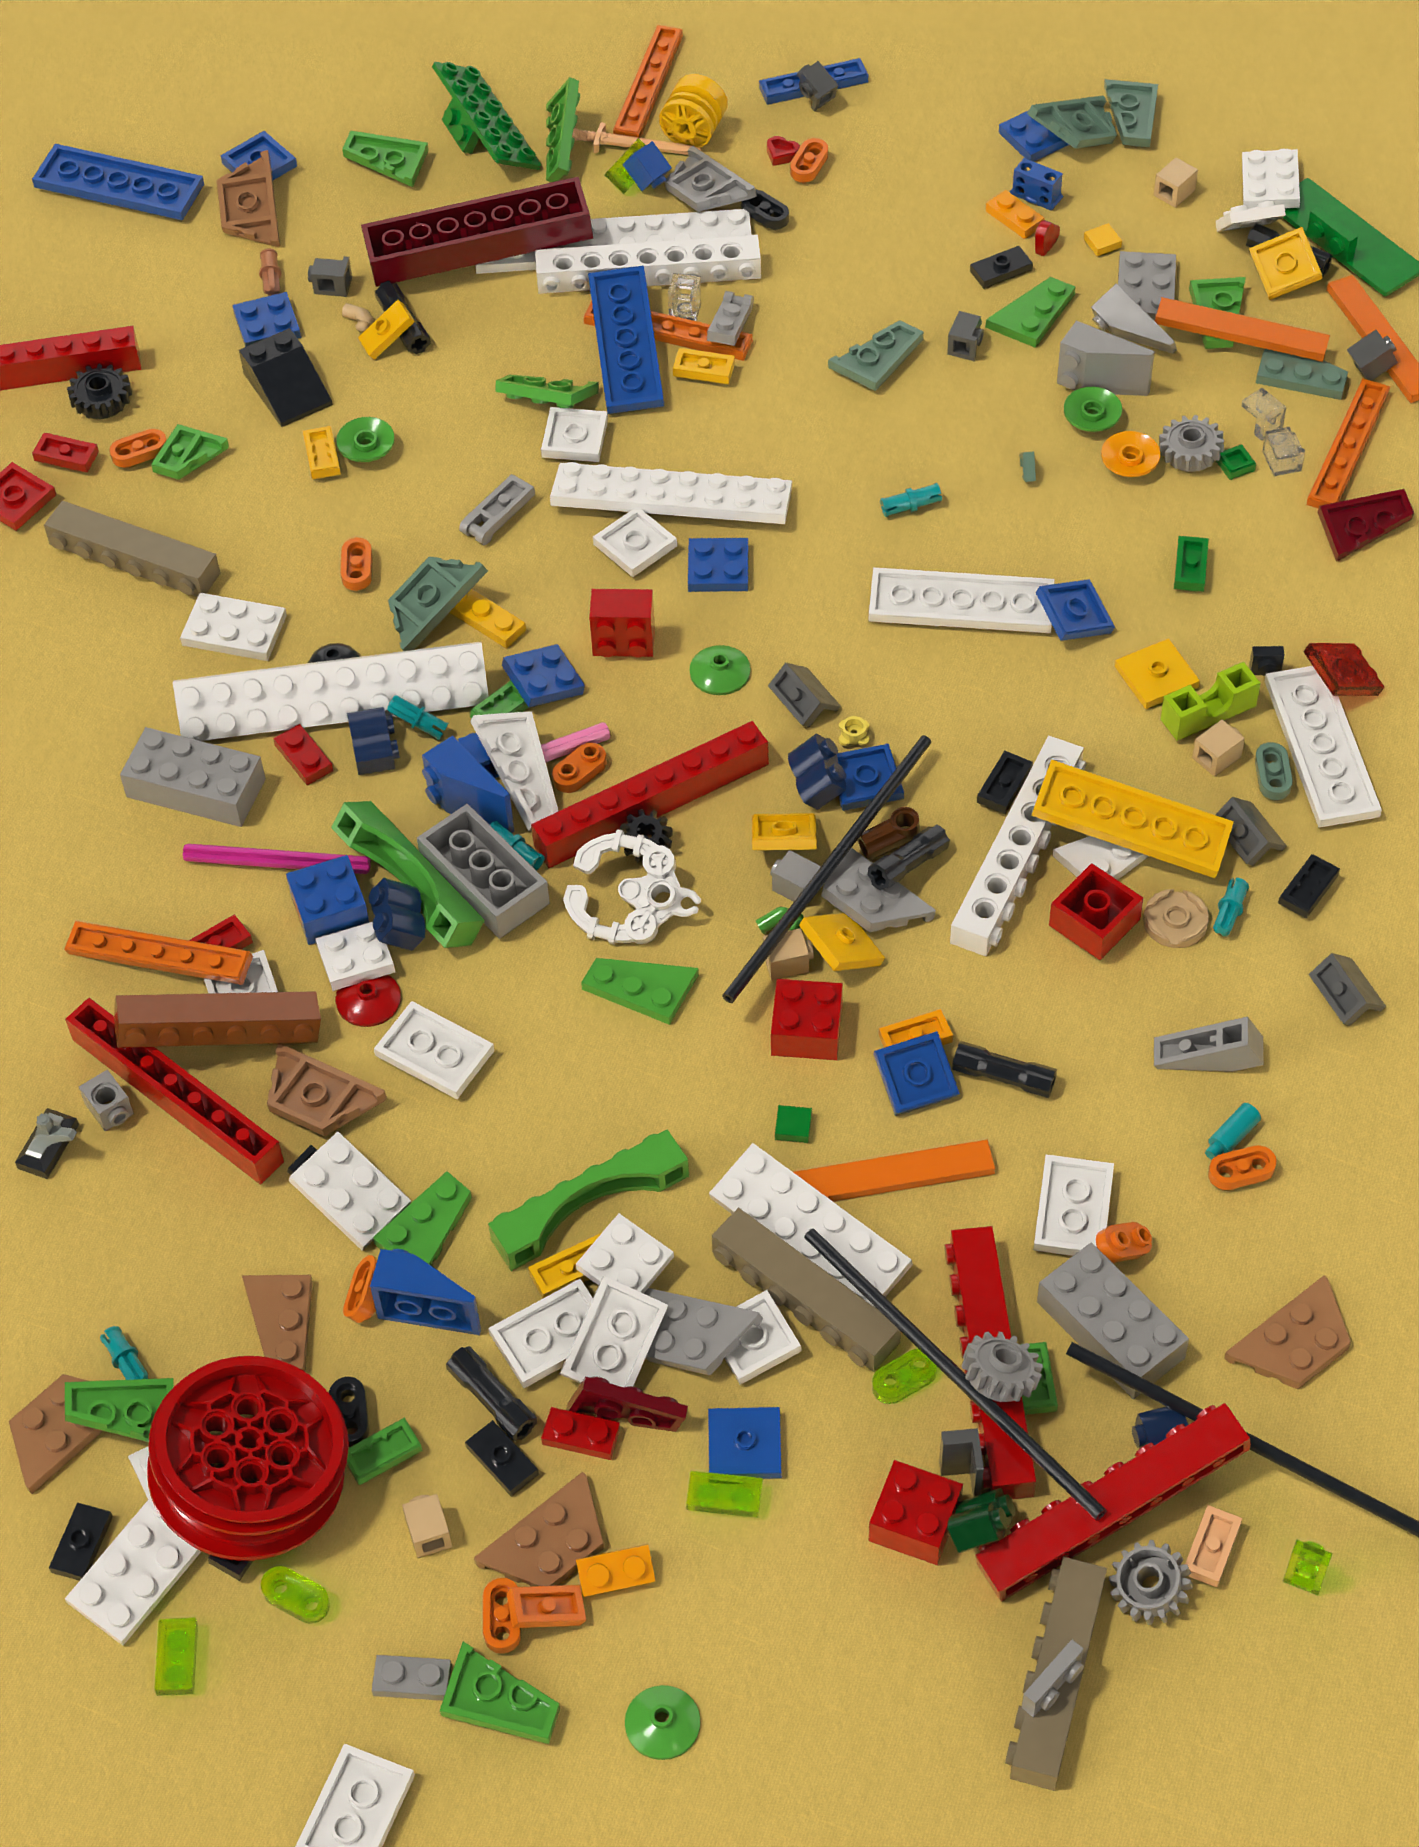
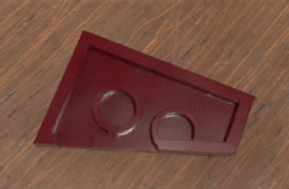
M1405 489L1321 505L1317 512L1336 562L1412 520L1414 515Z
M585 1376L567 1403L566 1410L576 1413L597 1414L596 1417L607 1420L627 1418L628 1422L633 1426L676 1432L686 1419L688 1406L678 1403L676 1399L671 1397H656L645 1394L643 1390L637 1387H621L611 1384L602 1377L590 1378Z

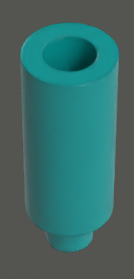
M1242 1103L1208 1139L1210 1146L1205 1150L1206 1156L1212 1160L1217 1155L1231 1152L1261 1121L1259 1111L1249 1103Z

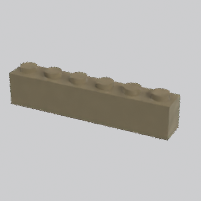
M61 501L44 524L49 545H52L54 548L75 553L84 559L89 558L98 561L110 568L115 567L135 577L140 576L152 580L161 586H169L180 590L186 595L198 597L199 593L206 594L221 574L215 553L65 501Z
M739 1207L712 1234V1252L721 1264L725 1266L731 1265L739 1271L741 1277L752 1286L757 1285L764 1291L767 1290L775 1304L779 1306L783 1304L793 1312L795 1318L800 1323L806 1326L811 1325L820 1332L822 1338L832 1346L838 1345L848 1353V1356L855 1364L861 1367L865 1365L874 1372L900 1344L901 1331L878 1309Z
M1063 1557L1060 1569L1053 1568L1048 1590L1054 1591L1052 1603L1045 1602L1043 1606L1040 1624L1046 1625L1044 1637L1036 1636L1031 1658L1038 1661L1035 1672L1027 1671L1023 1693L1026 1692L1072 1639L1084 1648L1081 1663L1085 1666L1107 1568ZM1084 1667L1072 1683L1065 1681L1057 1690L1060 1693L1059 1697L1047 1711L1041 1708L1032 1717L1019 1705L1014 1728L1020 1730L1018 1742L1010 1741L1005 1764L1012 1765L1010 1779L1055 1791Z

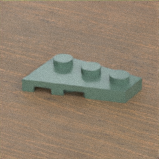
M899 320L874 334L872 340L861 346L856 344L850 347L849 353L841 357L836 355L828 360V368L876 391L923 341L924 332Z

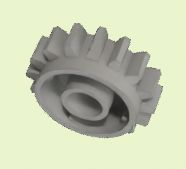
M1194 415L1192 420L1182 416L1181 422L1173 419L1171 420V427L1164 426L1163 434L1159 436L1160 455L1165 456V462L1170 463L1175 469L1187 472L1201 471L1211 467L1215 460H1220V453L1224 451L1223 431H1218L1217 423L1209 425V418L1207 417L1202 421L1198 420V415Z
M985 1332L983 1338L976 1335L972 1343H968L963 1355L962 1369L967 1370L965 1378L983 1396L1000 1402L1020 1401L1023 1395L1030 1397L1033 1389L1036 1390L1042 1376L1040 1372L1043 1365L1036 1362L1039 1357L1037 1353L1028 1352L1030 1345L1028 1343L1019 1345L1016 1336H1012L1009 1340L1005 1339L1003 1332H999L997 1337H993L989 1332Z
M1150 1540L1148 1546L1143 1547L1136 1542L1134 1543V1550L1130 1552L1123 1550L1121 1553L1124 1558L1121 1562H1113L1112 1564L1117 1572L1116 1575L1109 1576L1111 1585L1117 1587L1111 1591V1595L1114 1601L1121 1600L1118 1604L1120 1611L1125 1613L1131 1609L1130 1616L1133 1621L1137 1622L1141 1615H1143L1148 1625H1152L1155 1616H1159L1161 1621L1166 1623V1613L1169 1611L1177 1616L1181 1614L1177 1604L1179 1602L1188 1604L1190 1601L1187 1594L1183 1591L1193 1589L1191 1580L1184 1578L1191 1574L1187 1564L1181 1565L1183 1561L1182 1555L1179 1552L1171 1555V1548L1166 1543L1161 1548L1156 1547L1154 1540ZM1147 1577H1159V1581L1154 1587H1142V1583Z

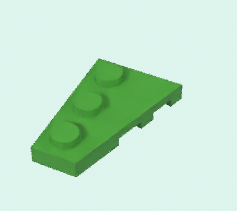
M1049 277L987 318L985 328L1036 348L1074 297L1076 287Z
M511 374L496 380L495 392L504 393L507 398L521 399L526 397L531 398V402L538 404L553 402L557 403L559 408H572L574 404L598 394L599 382L588 381V384L584 386H574L573 380L569 379L546 383V378Z

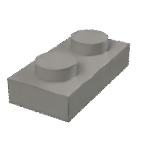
M1072 1639L1023 1694L1021 1708L1032 1717L1041 1708L1047 1711L1059 1697L1060 1693L1057 1690L1065 1681L1072 1683L1081 1673L1084 1667L1081 1663L1084 1648Z
M376 1655L372 1694L379 1697L443 1701L451 1677V1660Z

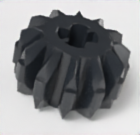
M641 808L638 811V818L629 814L627 816L628 823H623L620 826V830L625 835L637 837L638 834H643L646 839L659 846L663 845L668 849L672 846V840L669 837L673 835V829L666 826L668 821L666 816L657 819V811L655 809L648 816L645 815L644 810ZM624 848L626 856L632 855L633 849ZM642 856L635 857L637 863L642 860Z

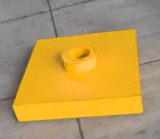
M1303 227L1249 248L1250 255L1269 300L1323 279Z
M1169 638L1115 660L1114 667L1145 710L1163 703L1165 695L1188 685H1191L1194 689L1199 688L1200 680Z
M814 813L752 815V850L817 849L816 817Z
M844 913L804 917L799 924L802 931L833 971L881 966L885 959L884 955L862 927Z

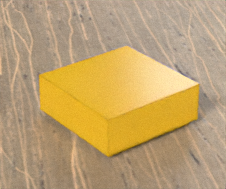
M1109 223L1084 232V240L1096 256L1122 247L1121 238Z

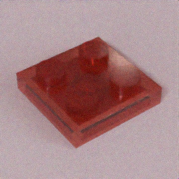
M1309 643L1303 651L1333 696H1379L1385 688L1377 677L1376 671L1368 664L1362 655L1361 649L1355 643Z

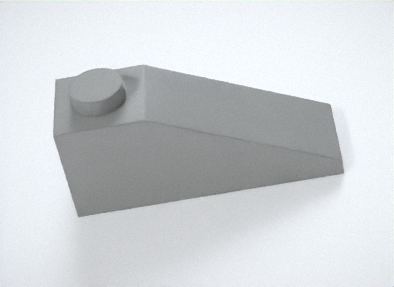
M1117 283L1091 306L1095 316L1092 320L1102 331L1108 329L1115 336L1172 354L1177 351L1175 341Z
M1249 1017L1154 1037V1066L1156 1069L1233 1072L1264 1065L1263 1036Z

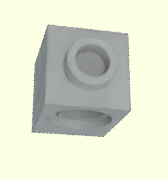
M108 1069L79 1086L84 1104L104 1131L113 1126L121 1125L128 1117L134 1114L128 1096Z

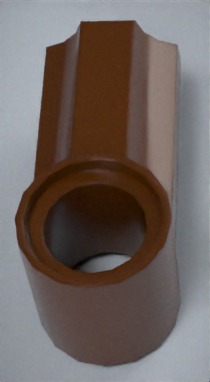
M900 807L892 813L890 819L865 830L857 842L866 859L872 860L911 841L915 835L920 833L919 815L910 807Z

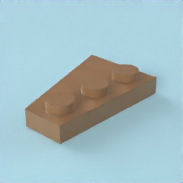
M242 1275L264 1357L284 1361L305 1371L313 1282L311 1275Z

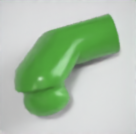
M777 907L755 920L761 932L765 934L772 930L789 908ZM802 914L789 930L800 928L799 924L804 918Z

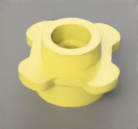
M851 716L839 723V729L841 730L839 743L841 745L859 744L860 746H865L869 743V736H867L869 723L866 720L857 716Z

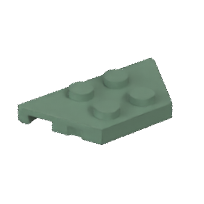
M1103 95L1035 104L1027 112L1031 118L1075 149L1111 144L1117 136L1115 127L1111 122V114L1104 110L1103 106L1107 101Z
M428 557L388 599L390 611L394 614V626L399 632L401 643H399L400 648L403 651L414 650L488 572L484 565L480 562H475V565L463 564L461 560H442L438 557Z

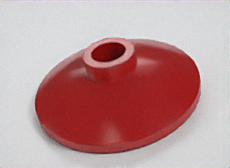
M389 975L365 980L358 984L338 989L335 996L336 1007L341 1017L347 1022L360 1027H371L386 1022L397 1012L401 1002L400 988L397 982ZM366 991H371L369 994H363Z

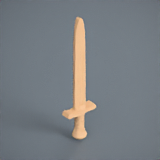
M603 122L600 123L597 132L574 128L572 134L575 141L594 142V153H598L600 145L604 144L641 149L652 141L660 152L688 155V149L692 147L673 142L606 133V124Z

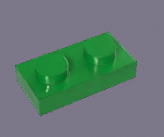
M1178 537L1174 589L1204 592L1209 538Z

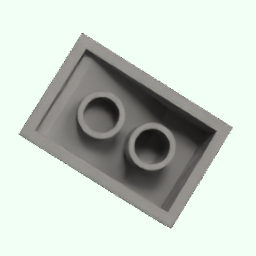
M1076 321L1060 342L1057 384L1072 390L1084 387H1100L1111 391L1115 395L1147 396L1150 392L1155 351Z

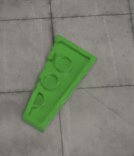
M571 77L567 79L546 104V111L551 112V117L548 116L546 119V127L551 129L546 138V146L551 148L546 156V180L549 182H556L563 176H567L572 166V161L569 158L575 142L572 134L578 119L575 111L580 100V93L578 92L579 81Z

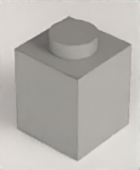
M789 850L782 860H776L770 872L772 876V891L794 902L821 866Z

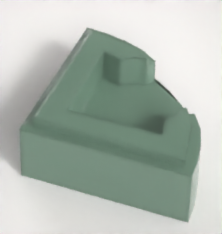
M1034 451L1022 452L1019 454L1020 467H1023L1022 478L1025 482L1036 481Z

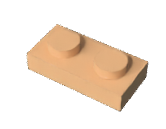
M1207 1505L1185 1563L1191 1572L1188 1577L1218 1587L1243 1518Z

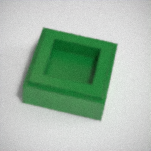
M1242 444L1224 450L1220 453V460H1215L1229 480L1256 470V462Z
M778 1105L775 1140L809 1143L812 1108Z

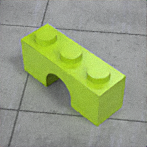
M1241 662L1218 672L1214 685L1201 695H1198L1191 685L1165 695L1160 720L1176 741L1217 724L1222 719L1226 720L1256 707L1261 683L1245 662Z

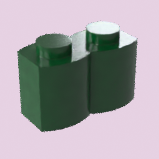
M998 1488L958 1502L955 1514L951 1515L948 1520V1531L958 1553L1002 1540L1006 1529H1008L1012 1522V1516L1015 1515L1013 1501L1008 1494L1005 1495L1003 1490Z

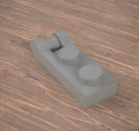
M725 291L723 301L707 331V341L735 346L752 311L754 296L745 294L744 297L736 296L734 292Z
M511 474L462 520L459 526L460 532L467 536L473 535L477 542L487 545L491 541L493 534L535 495L534 486ZM481 521L484 522L482 526L478 525Z

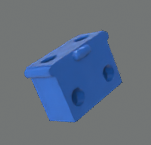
M1023 158L1014 169L1013 188L1010 190V193L1032 204L1053 210L1063 198L1061 194L1063 173Z

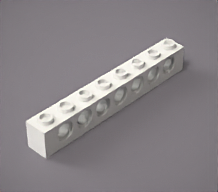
M758 235L535 250L538 294L590 290L588 273L643 265L647 286L761 279Z
M1048 735L951 924L950 944L983 956H987L992 945L995 947L998 945L1003 932L1001 926L1004 921H1010L1015 909L1013 902L1016 896L1022 897L1027 885V879L1025 878L1028 872L1034 873L1039 861V855L1037 854L1040 848L1045 850L1051 837V831L1049 830L1051 826H1057V824L1031 816L1050 761L1052 759L1085 770L1086 761L1082 760L1084 747Z

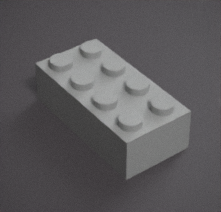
M145 727L120 773L124 791L128 798L242 827L266 779L260 756Z
M468 804L417 837L419 852L484 918V924L499 939L550 904L547 881Z
M1092 1242L1039 1282L1037 1303L1080 1346L1151 1383H1155L1185 1359L1189 1338ZM1116 1381L1132 1399L1141 1394Z

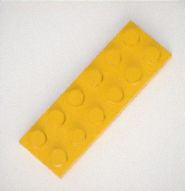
M1052 759L1031 815L1212 878L1217 876L1234 821Z

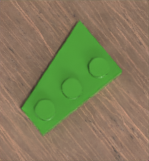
M350 131L342 148L345 158L411 187L414 186L429 151L428 142Z
M1246 277L1190 280L1189 291L1192 302L1195 305L1239 314ZM1201 334L1205 349L1230 348L1234 345L1233 341Z
M596 958L582 980L581 985L584 991L670 1025L699 976V969Z
M446 1171L373 1237L374 1244L379 1249L406 1250L431 1265L434 1259L437 1260L448 1234L454 1230L472 1198L471 1191Z
M173 1378L65 1382V1421L149 1442V1433L154 1415L162 1400L174 1387Z
M463 1641L440 1708L441 1716L549 1744L560 1711L559 1703L524 1680H518L503 1670L501 1665L474 1651L473 1647Z

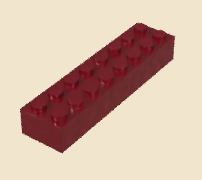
M579 176L361 224L375 287L380 286V283L386 281L392 283L527 254L539 249H549L594 239L590 213Z

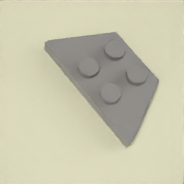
M694 146L688 149L689 157L686 161H679L675 171L670 173L665 180L668 192L698 212L752 199L757 196L753 185Z
M853 848L849 850L823 887L821 896L868 932L884 930L886 927L907 926L910 919L922 917L925 922L934 919L936 910L899 882L888 889L878 890L875 888L867 875L868 867L873 863Z
M648 1288L644 1293L645 1295L667 1304L668 1307L646 1355V1359L649 1362L711 1375L722 1364L724 1357L733 1353L741 1344L739 1339L753 1324L758 1327L762 1323L763 1317L756 1311Z

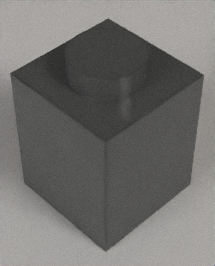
M1374 330L1347 349L1356 367L1364 378L1370 381L1398 363L1393 354L1397 350L1388 336L1382 338L1377 330Z

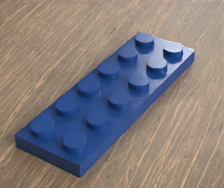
M54 144L32 178L34 188L178 220L184 219L204 186V179L201 175L60 144Z
M644 265L588 273L608 414L663 407L664 398Z

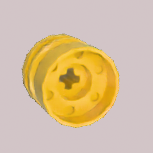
M699 74L685 75L679 79L659 114V124L663 133L674 143L698 148L708 144L728 108L727 96L724 90L707 76Z

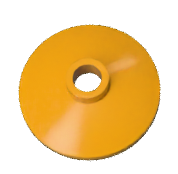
M1123 431L1110 436L1104 442L1101 457L1105 466L1112 472L1126 477H1138L1150 473L1157 467L1160 461V448L1146 434L1136 431Z

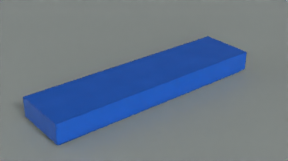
M861 58L823 66L838 84L837 89L868 82L869 75ZM798 72L759 80V89L767 105L805 97L799 88L800 79L797 76Z

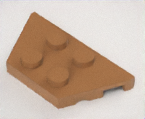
M268 150L260 153L261 157L249 165L245 162L237 167L234 172L227 173L217 180L221 226L226 234L279 247L280 239L271 160Z
M278 1044L276 1047L277 1061L275 1069L272 1070L271 1081L273 1085L269 1090L267 1106L270 1112L325 1137L387 1099L385 1090L283 1044Z
M1324 1275L1227 1350L1224 1359L1232 1364L1238 1361L1256 1368L1255 1373L1267 1378H1276L1281 1383L1295 1389L1303 1386L1347 1351L1351 1343L1328 1278Z
M62 1374L9 1420L25 1486L31 1494L103 1432L102 1430L65 1421V1382H85L87 1380Z
M581 1472L474 1557L475 1564L484 1570L487 1567L503 1573L505 1578L517 1583H527L530 1587L558 1586L578 1570L576 1559L597 1555L604 1549L586 1474Z

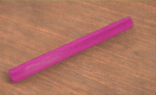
M186 844L183 847V860L287 869H302L345 856L340 854ZM348 855L354 873L367 874L370 872L371 859L369 857Z

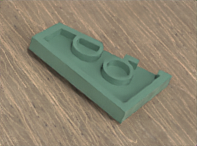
M1105 79L1104 89L1122 144L1150 147L1158 84Z
M1264 349L1256 383L1341 400L1348 371L1324 360L1321 362Z

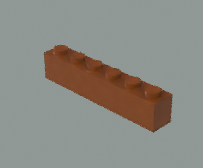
M316 991L116 995L114 1024L117 1048L318 1043L321 1016Z

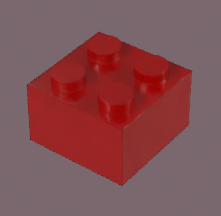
M591 589L589 620L593 656L653 657L655 640L653 589Z
M1091 863L1051 903L1049 926L1098 960H1101L1140 921L1143 897Z
M777 979L771 1026V1056L837 1061L843 1006V983Z
M894 1460L869 1522L868 1541L938 1566L950 1534L948 1531L949 1517L955 1514L956 1505L962 1501L963 1483Z

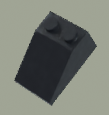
M290 328L239 350L245 377L281 427L333 405L303 345Z

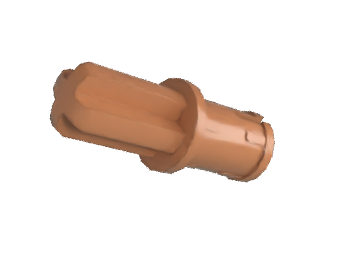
M271 248L260 252L261 268L259 276L263 281V292L268 294V296L280 293L279 278L281 277V269L277 262L278 254L276 250Z

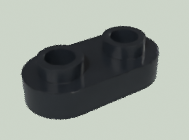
M756 189L757 196L755 198L741 201V209L749 212L751 218L767 228L773 230L781 229L789 222L788 207L761 190Z
M342 1377L332 1384L329 1394L338 1405L347 1430L349 1428L357 1429L354 1434H348L349 1447L366 1439L369 1435L367 1400L364 1386L358 1379ZM346 1396L354 1397L351 1402L343 1401Z

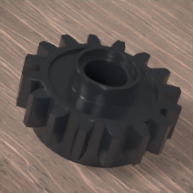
M99 363L96 369L86 366L87 372H76L78 379L70 378L71 386L67 387L71 407H76L77 413H82L87 418L105 419L123 411L125 404L130 403L129 396L132 395L128 375H124L121 368L114 371L112 364H109L107 368H102L101 363Z

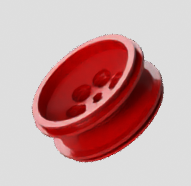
M236 1356L217 1360L202 1366L183 1378L168 1392L154 1415L149 1433V1456L147 1462V1481L153 1504L162 1520L178 1537L192 1547L209 1555L228 1560L254 1561L284 1554L302 1545L318 1533L328 1522L338 1505L343 1490L349 1450L347 1427L343 1415L332 1396L317 1380L305 1371L284 1361L262 1356ZM242 1414H250V1415H253L254 1417L244 1418V1417H242V1416H240V1415H242ZM274 1429H283V1430H285V1431H287V1432L277 1433V1432H275V1431H273V1430H274ZM211 1431H220V1432H222L223 1434H221V1435H212V1434H210L209 1432H211ZM276 1461H285V1462H287L288 1464H287V1465H284V1466H281V1465H277V1464L274 1463V1462H276ZM220 1463L223 1464L224 1467L215 1468L212 1467L211 1464ZM247 1478H253L257 1480V1482L247 1483L243 1480Z

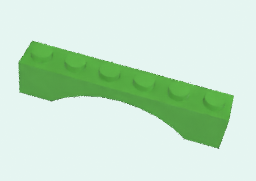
M371 801L344 802L331 827L350 848L379 863L402 883L418 888L421 896V909L425 918V928L444 948L472 945L485 921L484 918Z
M668 1129L659 1134H651L642 1143L629 1150L623 1149L617 1152L610 1160L600 1165L590 1166L583 1174L574 1179L562 1181L553 1190L541 1196L531 1197L517 1209L511 1212H503L496 1216L492 1222L488 1223L491 1241L510 1271L541 1256L547 1241L556 1228L571 1213L583 1205L605 1195L623 1191L646 1190L661 1192L689 1177L688 1158Z

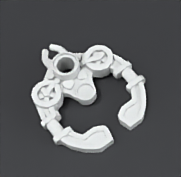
M617 829L616 833L595 838L577 851L573 866L585 874H591L598 868L602 854L609 851L619 852L621 847L633 849L635 857L642 856L643 866L647 872L646 876L627 878L620 882L618 892L621 898L635 907L636 910L627 916L625 924L620 925L618 922H613L612 927L599 925L598 918L591 917L586 913L589 898L584 886L567 885L563 899L565 907L577 926L587 933L588 939L602 938L608 940V943L613 945L615 943L631 942L647 944L656 937L658 927L673 915L688 917L698 913L699 908L697 906L689 909H684L681 906V901L685 897H690L695 904L701 903V898L695 891L680 887L674 873L676 860L671 850L646 839L644 835L638 834L637 837L625 835L622 830ZM659 893H670V897L666 902L657 903L654 901Z

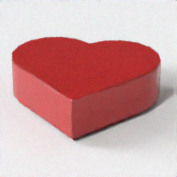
M773 136L767 140V153L773 166L790 163L800 148L797 142L787 141L781 136Z
M1046 220L1039 223L1035 232V254L1045 256L1053 247L1060 234V227Z

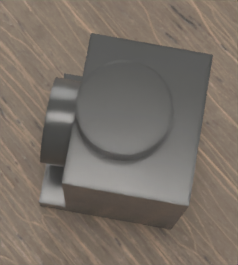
M819 61L811 66L809 64L805 65L798 71L800 91L806 98H810L813 101L811 106L813 111H816L835 98L838 84Z
M344 256L343 260L315 258L314 264L310 265L308 269V281L312 282L314 294L347 297L352 281L349 257Z
M962 311L958 312L948 334L947 355L975 361L977 346H980L984 335V329L980 328L982 325L981 316Z

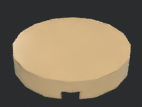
M1166 889L1156 893L1147 902L1143 915L1144 928L1153 940L1163 946L1186 948L1197 943L1205 935L1209 923L1208 908L1202 899L1192 892L1185 890L1183 892H1174V889Z

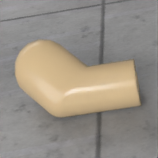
M348 303L344 305L342 316L358 321L355 327L359 332L363 333L375 322L367 309Z

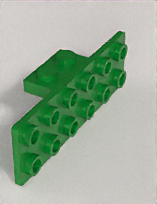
M434 62L432 68L452 96L447 109L444 111L442 121L462 152L472 154L480 139L497 164L539 170L541 163L535 156V152L529 147L524 136L518 131L512 118L508 116L502 107V103L495 97L491 87L481 76L480 71L473 66L463 67L451 62Z
M1306 178L1299 182L1300 208H1285L1286 215L1282 217L1296 229L1303 227L1305 235L1326 252L1332 254L1335 259L1383 296L1390 295L1419 276L1418 260L1311 179Z

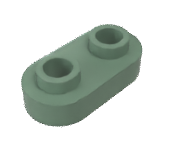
M1274 742L1260 745L1255 756V767L1260 792L1271 800L1284 799L1290 794L1293 781L1287 750L1282 745Z

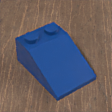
M453 735L422 755L424 765L422 773L427 783L425 792L433 804L436 805L438 803L450 814L468 804L489 825L492 822L498 821L508 831L514 832L510 794Z
M380 1249L370 1284L378 1319L480 1335L481 1325L474 1295L415 1254H410L403 1249Z

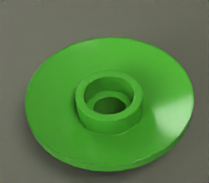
M1084 387L1075 390L1066 398L1064 415L1078 429L1090 432L1104 431L1113 427L1120 420L1122 404L1119 398L1107 389Z
M361 417L349 421L339 430L336 438L340 453L344 457L356 462H370L382 458L392 449L395 441L391 426L384 420L375 417Z
M716 645L705 648L697 653L690 663L689 671L692 682L701 691L712 695H727L738 691L747 683L751 668L748 658L740 650L730 646Z
M654 1686L639 1693L630 1703L625 1715V1730L632 1746L642 1755L657 1760L672 1759L685 1753L696 1741L700 1730V1714L696 1703L686 1692L673 1686ZM664 1712L669 1715V1718L665 1722H658L655 1716L658 1713Z

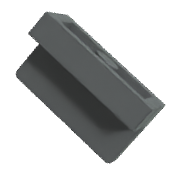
M785 662L768 685L798 722L805 727H810L823 709L838 711L841 707L813 673L804 666Z
M1231 797L1215 814L1216 816L1234 821L1228 841L1248 865L1253 866L1270 848L1283 851L1287 847L1250 801Z
M1331 953L1308 974L1345 1025L1353 1024L1368 1009L1382 1011L1386 1007L1350 957Z
M978 1428L942 1431L939 1457L941 1476L970 1474L973 1497L981 1495L984 1471Z

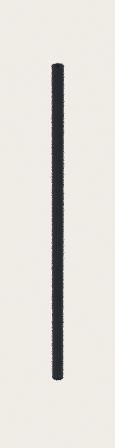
M922 735L723 993L722 997L726 1002L733 1003L930 746L931 740L929 737Z
M814 1228L805 1234L804 1239L1095 1520H1100L1105 1515L1107 1509L992 1399L980 1394L971 1385L970 1381L965 1378L966 1374Z
M1074 1342L1070 1344L1066 1355L1193 1421L1197 1420V1415L1204 1410ZM1246 1432L1250 1437L1251 1451L1419 1537L1418 1520Z

